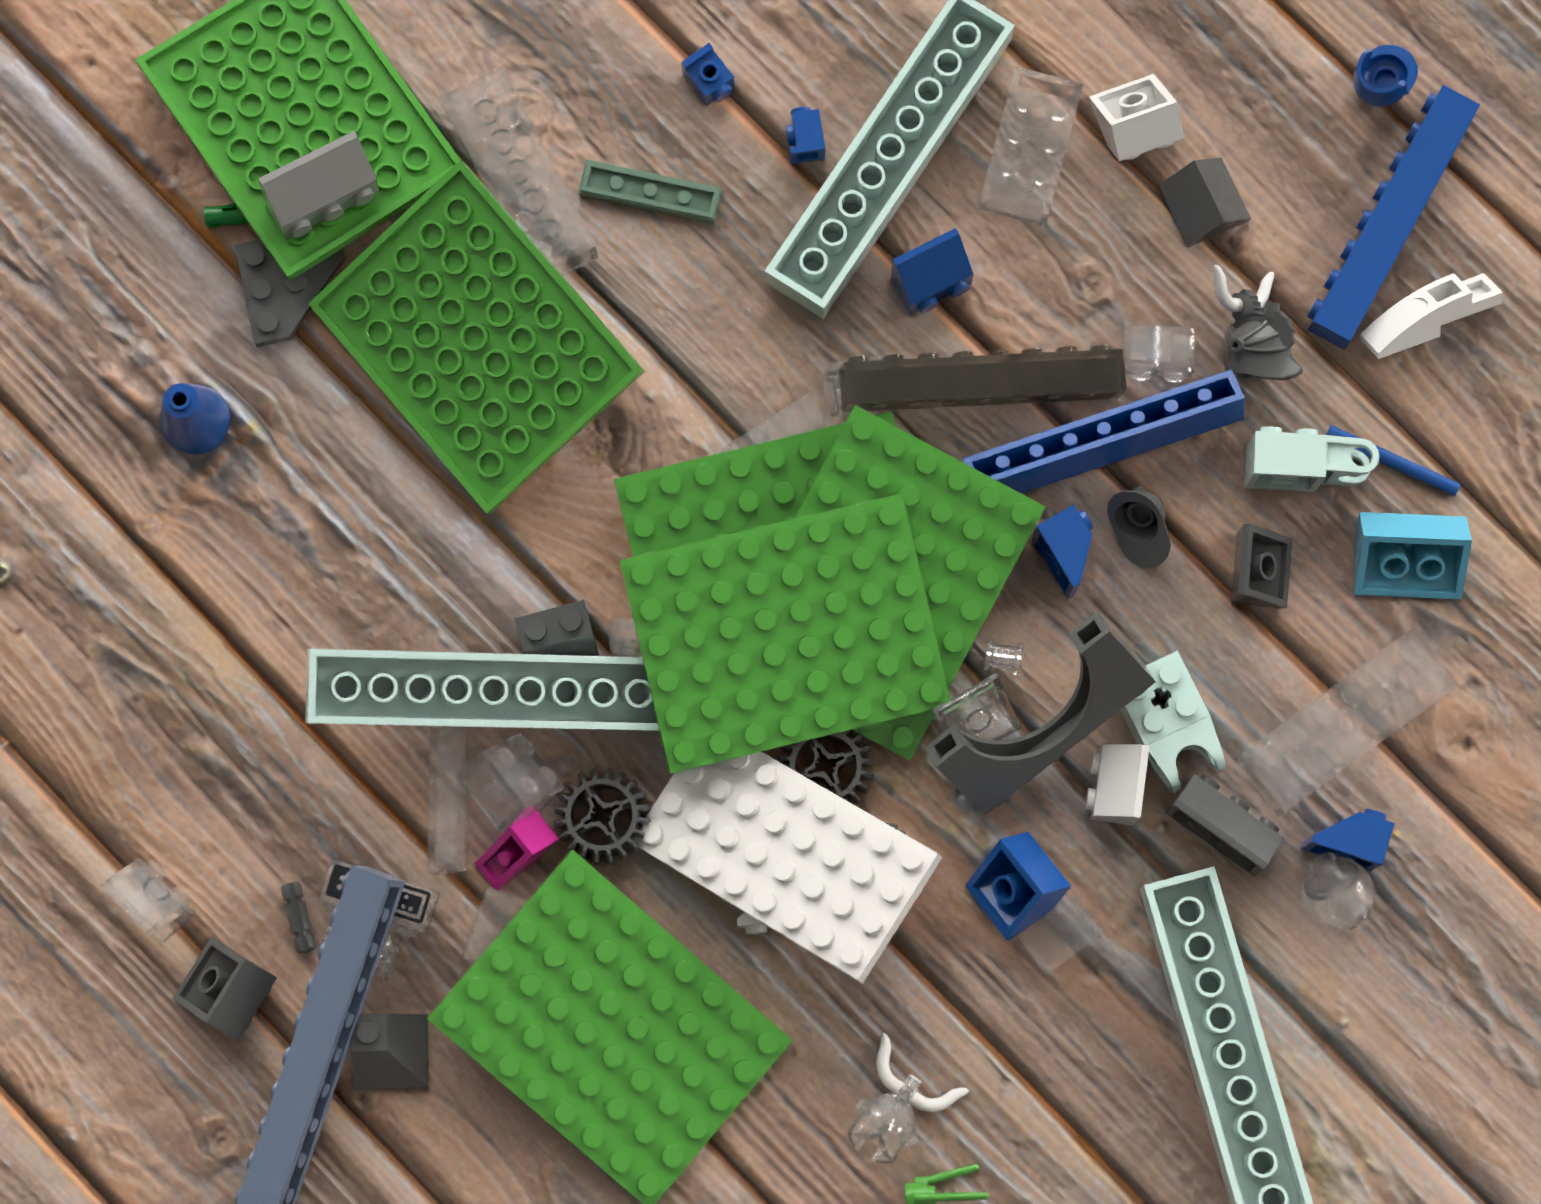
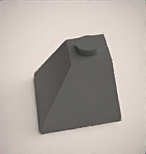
M360 1014L350 1043L355 1090L429 1088L427 1014Z

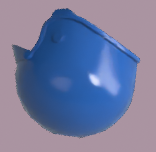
M1393 44L1378 46L1371 51L1366 49L1358 60L1353 76L1354 89L1358 97L1366 104L1374 107H1386L1400 101L1406 94H1409L1417 79L1418 66L1414 56L1407 49Z

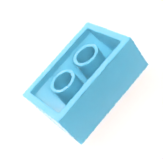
M1359 512L1354 541V595L1461 600L1472 544L1467 518L1463 516Z

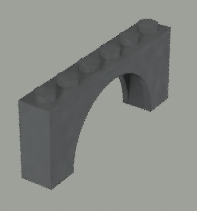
M1098 612L1069 633L1079 652L1080 676L1071 699L1051 721L1031 733L1006 740H986L973 737L953 725L926 746L935 766L984 815L1001 805L1009 796L1029 783L1041 771L1053 762H1056L1068 750L1081 740L1087 738L1091 732L1109 718L1115 716L1118 711L1156 683L1144 662Z

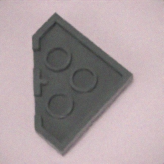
M259 239L235 244L256 347L292 340L299 329V324L308 311L312 310L308 303L326 287L335 271L339 270L346 260L344 248L289 282Z

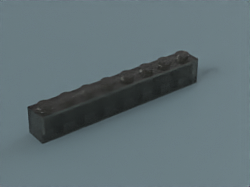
M1096 345L1086 351H1077L1075 346L1060 347L1056 349V352H1043L1041 348H1028L1022 350L1021 354H1008V350L998 349L987 352V355L974 356L972 351L956 352L952 354V357H939L938 353H923L914 359H904V355L892 354L884 356L883 360L869 361L868 356H854L848 358V362H844L838 371L842 412H851L854 405L866 411L1119 399L1127 391L1123 349H1111L1110 345Z

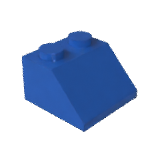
M956 228L894 258L891 270V281L910 315L918 310L920 314L934 309L939 304L938 300L948 295L951 298H956L970 289L969 285L972 284L974 276Z
M1074 504L1038 524L1031 539L1067 599L1074 597L1080 585L1092 539L1090 530L1093 529L1088 515L1083 510L1078 512Z
M1365 809V813L1358 812L1314 834L1302 842L1301 850L1370 872L1383 865L1395 823L1387 821V815L1382 812Z
M1029 832L1000 839L966 883L965 887L1008 941L1052 911L1070 889L1071 885Z

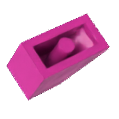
M536 811L510 826L474 864L497 892L541 858L559 838L539 812Z

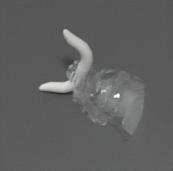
M885 1033L881 1035L876 1068L878 1077L884 1086L894 1094L875 1095L866 1100L860 1098L853 1109L859 1115L848 1130V1137L854 1148L858 1151L866 1139L878 1137L879 1148L871 1160L878 1163L891 1164L896 1160L904 1146L912 1149L919 1139V1136L915 1134L916 1122L911 1106L927 1112L945 1110L959 1098L968 1094L969 1090L962 1087L955 1088L938 1098L932 1099L920 1095L917 1090L922 1081L909 1074L903 1083L892 1074L889 1067L891 1044L888 1035Z

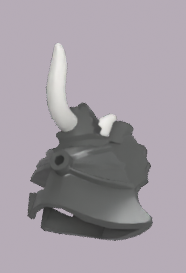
M1214 265L1215 294L1219 303L1226 310L1233 312L1231 315L1235 319V323L1229 325L1228 332L1225 333L1224 337L1226 342L1223 344V348H1230L1232 351L1231 362H1224L1225 371L1232 369L1238 378L1256 377L1273 380H1289L1301 375L1303 369L1295 361L1291 353V348L1296 343L1294 337L1295 329L1292 326L1291 318H1288L1284 312L1280 311V303L1267 302L1275 275L1274 272L1267 273L1261 280L1257 294H1255L1254 290L1243 289L1240 293H1233L1231 296L1223 270L1218 265ZM1266 304V306H1265V314H1264V313H1263V307H1264V305Z

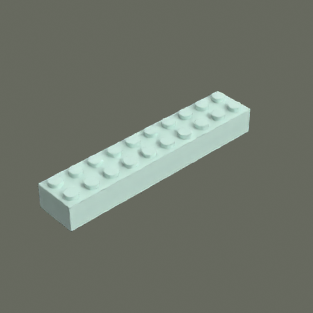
M975 0L947 1L765 269V283L820 318H825L1011 42L1014 24Z
M307 649L306 723L659 731L642 657Z
M1209 867L1142 886L1139 890L1230 1204H1313L1215 867Z

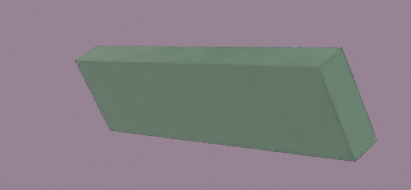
M586 159L578 192L579 196L715 224L722 188Z

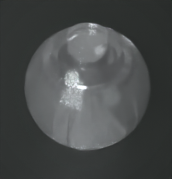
M1332 852L1316 855L1308 864L1309 871L1305 875L1301 887V899L1305 911L1313 921L1327 929L1350 930L1356 928L1369 915L1375 900L1374 884L1369 873L1359 863L1348 858L1336 857Z

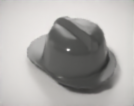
M1142 486L1136 487L1132 491H1121L1114 494L1108 502L1107 514L1124 555L1132 563L1141 567L1153 568L1162 564L1169 556L1171 548L1170 536L1164 522L1166 512L1163 502L1154 493L1144 490Z

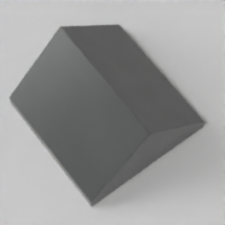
M1221 157L1194 160L1158 185V189L1187 248L1251 220Z
M1243 524L1236 537L1232 604L1287 608L1292 538L1252 524Z

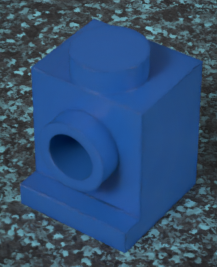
M710 43L681 62L682 74L706 105H709L714 100L720 102L732 93V88L735 86L734 76L715 53ZM710 70L716 72V75L712 78L704 76Z
M798 107L791 110V125H786L788 146H794L790 147V163L797 164L825 160V143L819 109L811 110L810 107Z

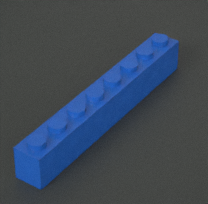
M1445 85L1442 86L1437 95L1430 93L1421 109V112L1426 114L1421 125L1414 122L1405 138V141L1410 143L1405 154L1398 151L1389 167V170L1394 172L1389 183L1382 180L1372 198L1378 202L1373 212L1366 209L1356 227L1362 231L1356 242L1350 239L1340 256V258L1345 260L1344 265L1340 271L1333 269L1324 285V288L1329 290L1324 301L1317 298L1307 315L1308 318L1313 320L1308 331L1344 350L1346 349L1481 104Z
M1231 369L963 458V463L1022 494L1244 420L1245 397Z

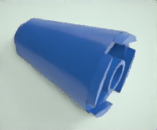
M178 383L166 390L163 396L159 421L162 434L171 446L188 454L197 455L210 452L222 443L228 427H230L231 417L225 400L214 389L203 385Z

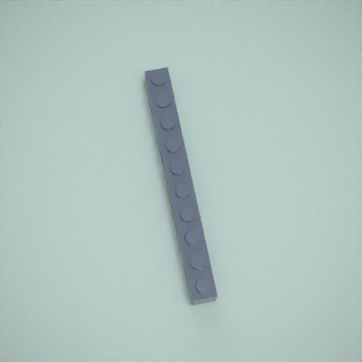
M352 865L350 871L345 875L342 882L343 893L338 906L331 914V928L327 940L319 949V963L315 975L308 982L306 988L307 998L303 1010L296 1017L294 1023L295 1033L291 1045L283 1055L282 1063L284 1066L279 1080L271 1090L270 1098L272 1101L267 1115L259 1125L258 1132L260 1136L255 1150L248 1158V1171L243 1185L236 1193L235 1204H296L406 881L368 866Z

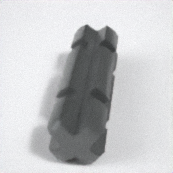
M298 882L287 883L281 886L283 900L287 901L288 904L285 905L291 933L295 934L296 937L293 939L295 949L298 953L310 952L316 948L314 936L309 932L312 928L306 903L301 899L304 896L302 887Z

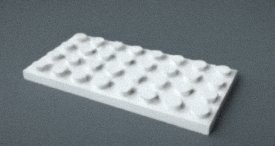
M763 752L674 773L651 808V811L645 817L650 819L651 822L648 825H640L639 830L645 832L644 838L640 839L637 836L633 838V841L642 851L862 984L942 859L935 851Z

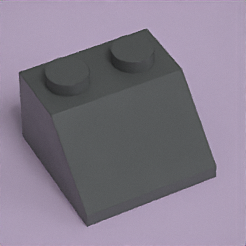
M584 600L514 618L523 654L599 656Z
M211 937L172 999L207 1024L239 1040L242 1033L249 1027L252 1017L260 1004L269 995L277 977Z

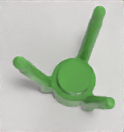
M977 1164L930 1176L915 1177V1183H905L906 1204L987 1200L989 1194L987 1192L936 1193L935 1186H928L929 1184L976 1172L979 1170Z

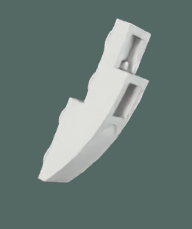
M1453 273L1420 288L1389 308L1360 334V340L1378 359L1440 337L1441 325L1502 304L1503 292L1485 274L1461 281Z

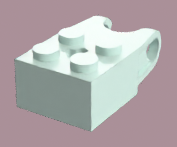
M1262 427L1260 431H1255L1246 445L1244 488L1315 492L1320 485H1358L1365 481L1369 472L1373 471L1377 466L1379 452L1375 444L1362 438L1320 435L1317 430L1307 428L1298 429L1296 433H1285L1279 427ZM1355 448L1367 449L1371 454V462L1365 454L1355 450ZM1352 459L1358 460L1362 466L1356 465Z
M1178 651L1146 665L1156 683L1120 710L1136 744L1150 746L1148 761L1172 793H1176L1181 789L1176 768V758L1181 751L1195 750L1199 752L1216 772L1226 768L1224 755L1210 714ZM1155 694L1165 697V708L1161 709L1160 705L1154 706L1151 701Z

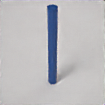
M1330 425L1326 433L1329 436L1359 438L1333 425ZM1375 445L1379 452L1378 462L1454 497L1457 494L1460 483ZM1361 447L1355 448V450L1360 451L1367 457L1371 458V454L1367 449Z

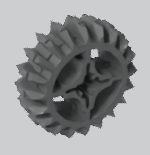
M851 730L798 742L795 745L782 746L791 754L790 756L778 755V762L787 764L790 769L796 771V760L800 752L809 745L814 762L811 766L804 769V772L799 774L811 781L825 783L829 791L844 800L849 798L855 805L860 803V798L855 791L858 790L865 794L869 791V787L862 783L861 779L869 781L873 780L874 777L872 772L863 770L865 767L874 765L873 758L862 759V755L867 754L871 748L868 744L858 748L857 744L861 741L863 735L857 733L850 739L848 735ZM819 740L836 741L845 746L849 751L830 754L824 749ZM818 752L827 764L836 763V768L832 767L831 770L833 773L831 779L824 771L815 772V767L820 768ZM855 761V777L851 784L842 791L837 773L840 769L847 766L848 763Z
M596 768L591 769L593 780L588 782L584 774L579 773L577 777L582 785L577 788L572 782L568 781L566 787L572 792V795L570 797L563 793L558 795V799L565 803L566 807L554 808L556 815L564 816V819L554 822V827L556 829H567V831L558 836L560 842L572 839L573 841L569 844L567 851L570 852L571 849L576 851L580 847L582 850L579 855L584 860L587 859L589 853H592V862L596 866L600 864L601 855H606L608 865H613L614 858L612 854L616 852L619 853L623 861L627 860L628 857L624 848L628 845L632 851L637 852L639 847L633 841V838L635 836L640 839L644 838L645 832L639 830V826L648 825L651 822L648 818L640 817V814L651 811L648 804L638 805V802L646 798V793L640 791L633 795L632 792L638 785L637 781L632 780L624 786L626 774L620 772L616 780H612L611 768H606L604 779H599V773ZM601 788L612 789L621 793L625 798L621 801L616 800L612 803H605L599 799L595 790ZM585 795L590 805L589 813L580 820V823L573 825L574 809L579 800ZM594 801L597 802L599 808H602L605 813L612 812V816H608L611 832H608L606 826L600 821L593 822V817H597L595 813L597 810L593 804ZM632 807L631 825L626 834L620 839L615 829V822L618 817L624 814V811ZM598 830L607 836L611 844L594 845L584 841L579 835Z

